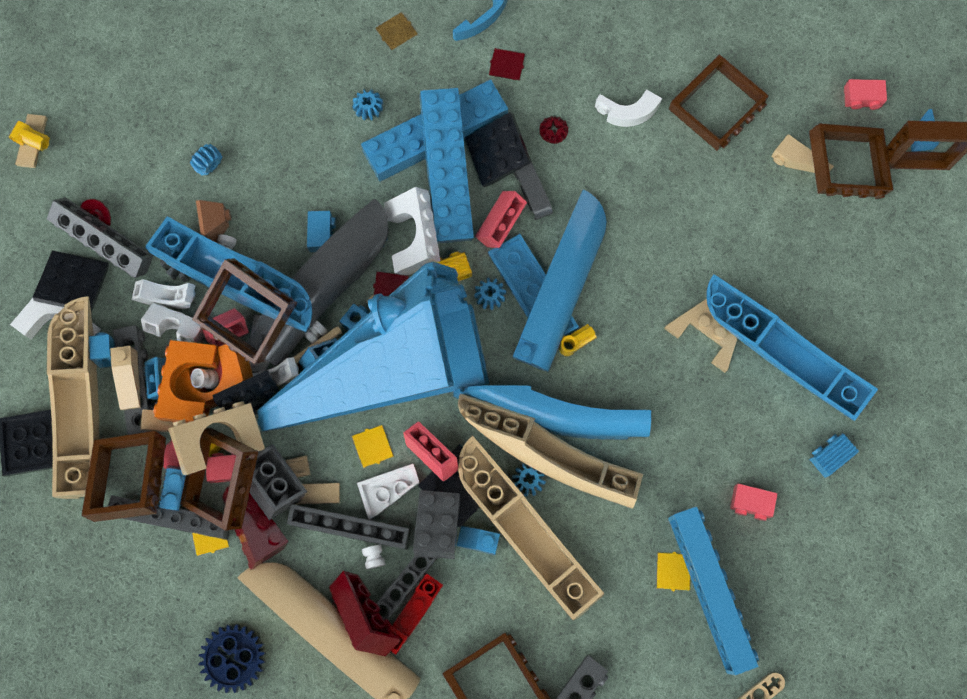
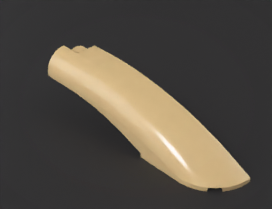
M89 297L77 298L65 304V307L52 318L47 336V375L50 390L53 436L52 497L61 499L85 497L94 440H99L97 367L90 360L89 336H94Z
M460 393L458 407L462 416L479 432L507 453L563 484L633 509L643 474L586 454L548 432L537 424L533 417Z
M474 436L469 438L459 456L458 473L464 488L573 621L576 620L602 598L604 592L576 561Z
M274 562L261 563L252 570L248 568L238 576V579L281 619L373 698L407 699L410 698L417 688L420 677L390 652L385 657L355 650L345 629L344 622L339 615L338 608L290 567Z

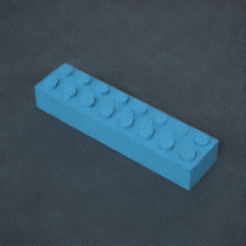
M491 79L459 95L463 139L508 113V107ZM421 114L361 143L363 153L379 182L426 159Z
M458 88L420 91L419 97L430 203L437 244L471 241L474 236Z
M694 507L672 515L668 518L726 673L738 675L759 667L757 661H759L757 652L751 648L749 643L751 641L750 634L747 629L743 628L741 622L743 620L742 613L739 608L736 609L733 602L735 595L731 588L728 589L726 583L728 580L727 574L724 569L720 568L718 563L720 556L717 550L712 547L711 541L713 539L708 529H705L703 524L705 518L702 511H698V508Z

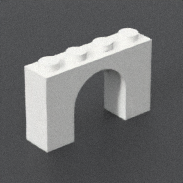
M414 187L385 202L384 209L388 217L387 221L401 223L413 217L416 223V235L412 244L407 249L392 255L394 272L401 275H410L417 272L426 263L439 262V248L429 191Z
M32 298L10 325L29 339H32L41 327L64 307L36 302ZM92 323L95 336L96 333L100 332L101 328Z

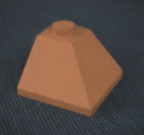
M197 200L196 206L200 233L202 236L217 243L218 235H223L229 227L228 221L231 220L230 210L226 209L223 203Z

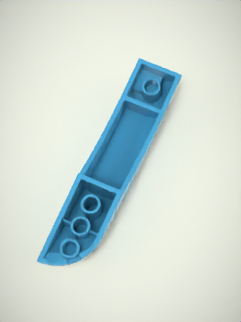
M582 190L513 354L514 359L546 372L550 370L606 231L604 209L596 197L586 190Z
M168 216L145 246L149 253L162 259L167 265L207 287H210L223 261L235 258L297 302L285 324L307 332L313 312L311 300L306 290L295 280L263 262H258L230 250ZM233 274L222 292V295L275 320L281 311L280 307Z
M713 274L707 287V304L713 318L777 369L855 421L878 389L810 343L783 322L779 316Z
M521 385L469 386L464 391L459 388L453 392V396L459 399L461 393L533 417L537 424L551 434L609 440H627L629 437L650 436L651 410L591 408L551 398L531 390V386Z

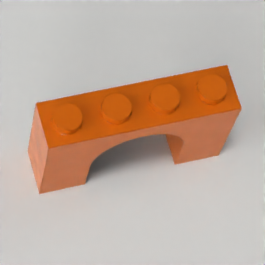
M170 340L169 346L165 350L166 362L161 370L162 382L157 390L159 395L158 402L154 405L155 418L167 422H177L185 419L187 423L194 421L193 416L205 413L206 417L209 416L210 406L206 403L185 401L178 397L176 382L180 374L191 367L218 369L220 357L216 345Z
M224 344L217 348L222 365V378L219 385L211 392L207 391L204 387H194L191 384L190 378L192 371L199 367H191L183 371L176 382L177 395L181 400L206 403L210 406V409L217 407L218 405L214 402L212 395L253 377L249 361L246 362L242 355L231 351L228 348L229 346Z

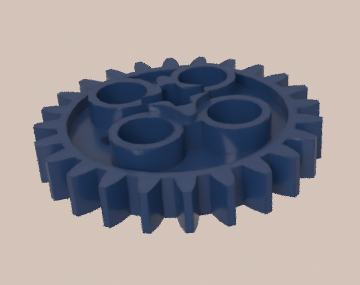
M227 625L226 631L223 627H219V634L215 631L211 632L213 639H205L208 645L201 646L205 653L198 655L204 658V661L198 663V665L205 667L200 673H207L204 681L211 679L210 687L218 684L217 691H221L225 687V693H229L232 687L233 692L237 693L239 686L242 691L246 690V683L252 686L254 685L252 678L256 680L260 678L257 671H264L260 664L266 663L265 660L261 659V656L265 655L266 652L260 651L264 644L257 643L261 638L260 636L253 638L254 630L247 633L246 626L240 631V625H235L234 630L231 625ZM229 638L235 641V646L232 650L227 647ZM218 647H221L228 655L235 654L234 659L240 664L246 666L247 670H244L236 662L230 663V657L220 652L218 650ZM246 650L251 653V659L248 662L244 661L242 657ZM217 655L222 658V664L219 667L214 664V658ZM233 667L238 670L236 679L230 677V670Z

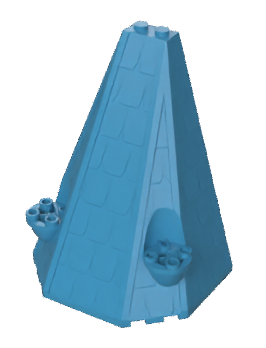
M436 262L426 263L389 296L376 294L373 298L368 299V306L371 312L257 410V420L261 431L282 429L454 392L459 388L465 389L469 386L490 384L474 309L471 304L468 305L467 301L464 300L467 297V293L463 285L458 284L456 269Z

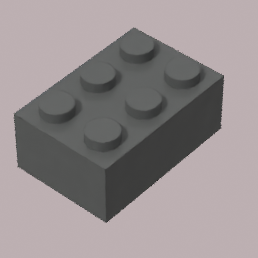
M273 444L258 452L250 488V494L267 518L271 520L289 509L291 504L295 505L302 501L307 493L305 487Z
M420 490L413 545L414 556L455 559L460 509L459 493Z

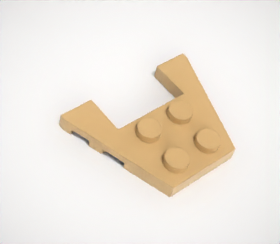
M707 299L666 325L664 329L676 338L681 336L689 324L722 347L711 363L723 372L728 370L737 338L713 318L708 308Z

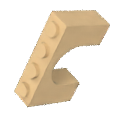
M244 401L232 404L233 409L225 411V408L222 407L213 410V415L206 417L205 413L193 416L194 421L186 423L185 419L174 422V427L168 428L183 475L207 468L200 448V437L204 429L212 423H221L228 426L233 431L237 441L257 451L265 449L251 403L245 405Z

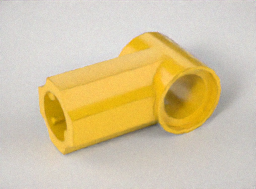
M17 121L9 135V138L23 146L26 144L42 152L49 146L50 138L47 135L33 130V128L21 121Z
M587 324L571 335L565 336L559 345L560 353L563 356L573 355L577 350L597 338L595 331ZM564 343H570L573 349H566Z

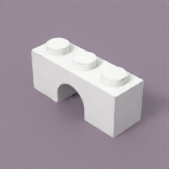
M152 303L141 318L143 331L161 337L166 330L176 329L177 341L200 343L204 338L201 326L194 322L192 317L182 312L168 309L163 305Z

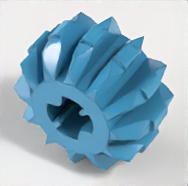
M364 89L363 94L357 92V98H353L354 105L352 106L356 116H362L364 121L367 119V116H369L371 121L373 120V115L379 118V112L383 111V99L380 98V94L378 92L374 93L372 89L369 92H366Z
M205 144L192 156L190 164L201 176H206L217 168L221 163L222 156L215 146Z
M487 278V283L481 280L480 286L475 287L477 292L474 294V298L478 299V305L483 303V309L490 305V310H493V304L499 308L501 307L500 302H505L504 295L506 290L502 289L503 283L497 284V279L490 282V278ZM488 291H492L491 297L488 296Z
M523 463V471L520 468H516L515 471L519 475L512 476V479L519 480L514 482V485L516 487L520 485L518 488L520 492L525 489L524 496H528L529 490L535 496V488L540 492L542 491V487L538 484L545 485L546 483L545 480L539 479L544 477L545 474H538L539 471L533 470L530 466L527 469L526 464ZM526 475L534 478L532 484L524 482L523 479H526Z

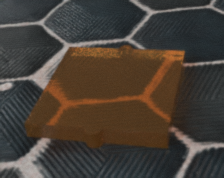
M402 12L376 27V30L382 37V41H385L391 50L417 35L411 26V22L407 21Z

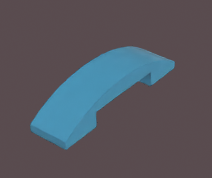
M493 0V7L472 24L465 20L453 30V39L455 41L467 39L484 31L501 15L508 0Z

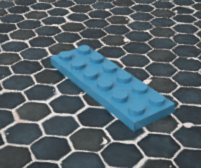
M519 234L503 243L500 248L490 250L488 255L528 318L546 274ZM572 316L563 338L579 329Z

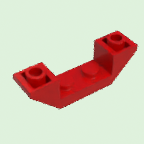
M427 573L415 589V593L403 611L389 628L393 635L397 634L401 639L391 650L395 655L408 640L443 587V584Z

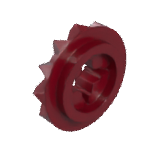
M560 116L545 118L540 123V136L551 144L562 142L568 135L566 120H562ZM552 123H554L555 128H559L556 131V135H554L553 130H549L552 127Z

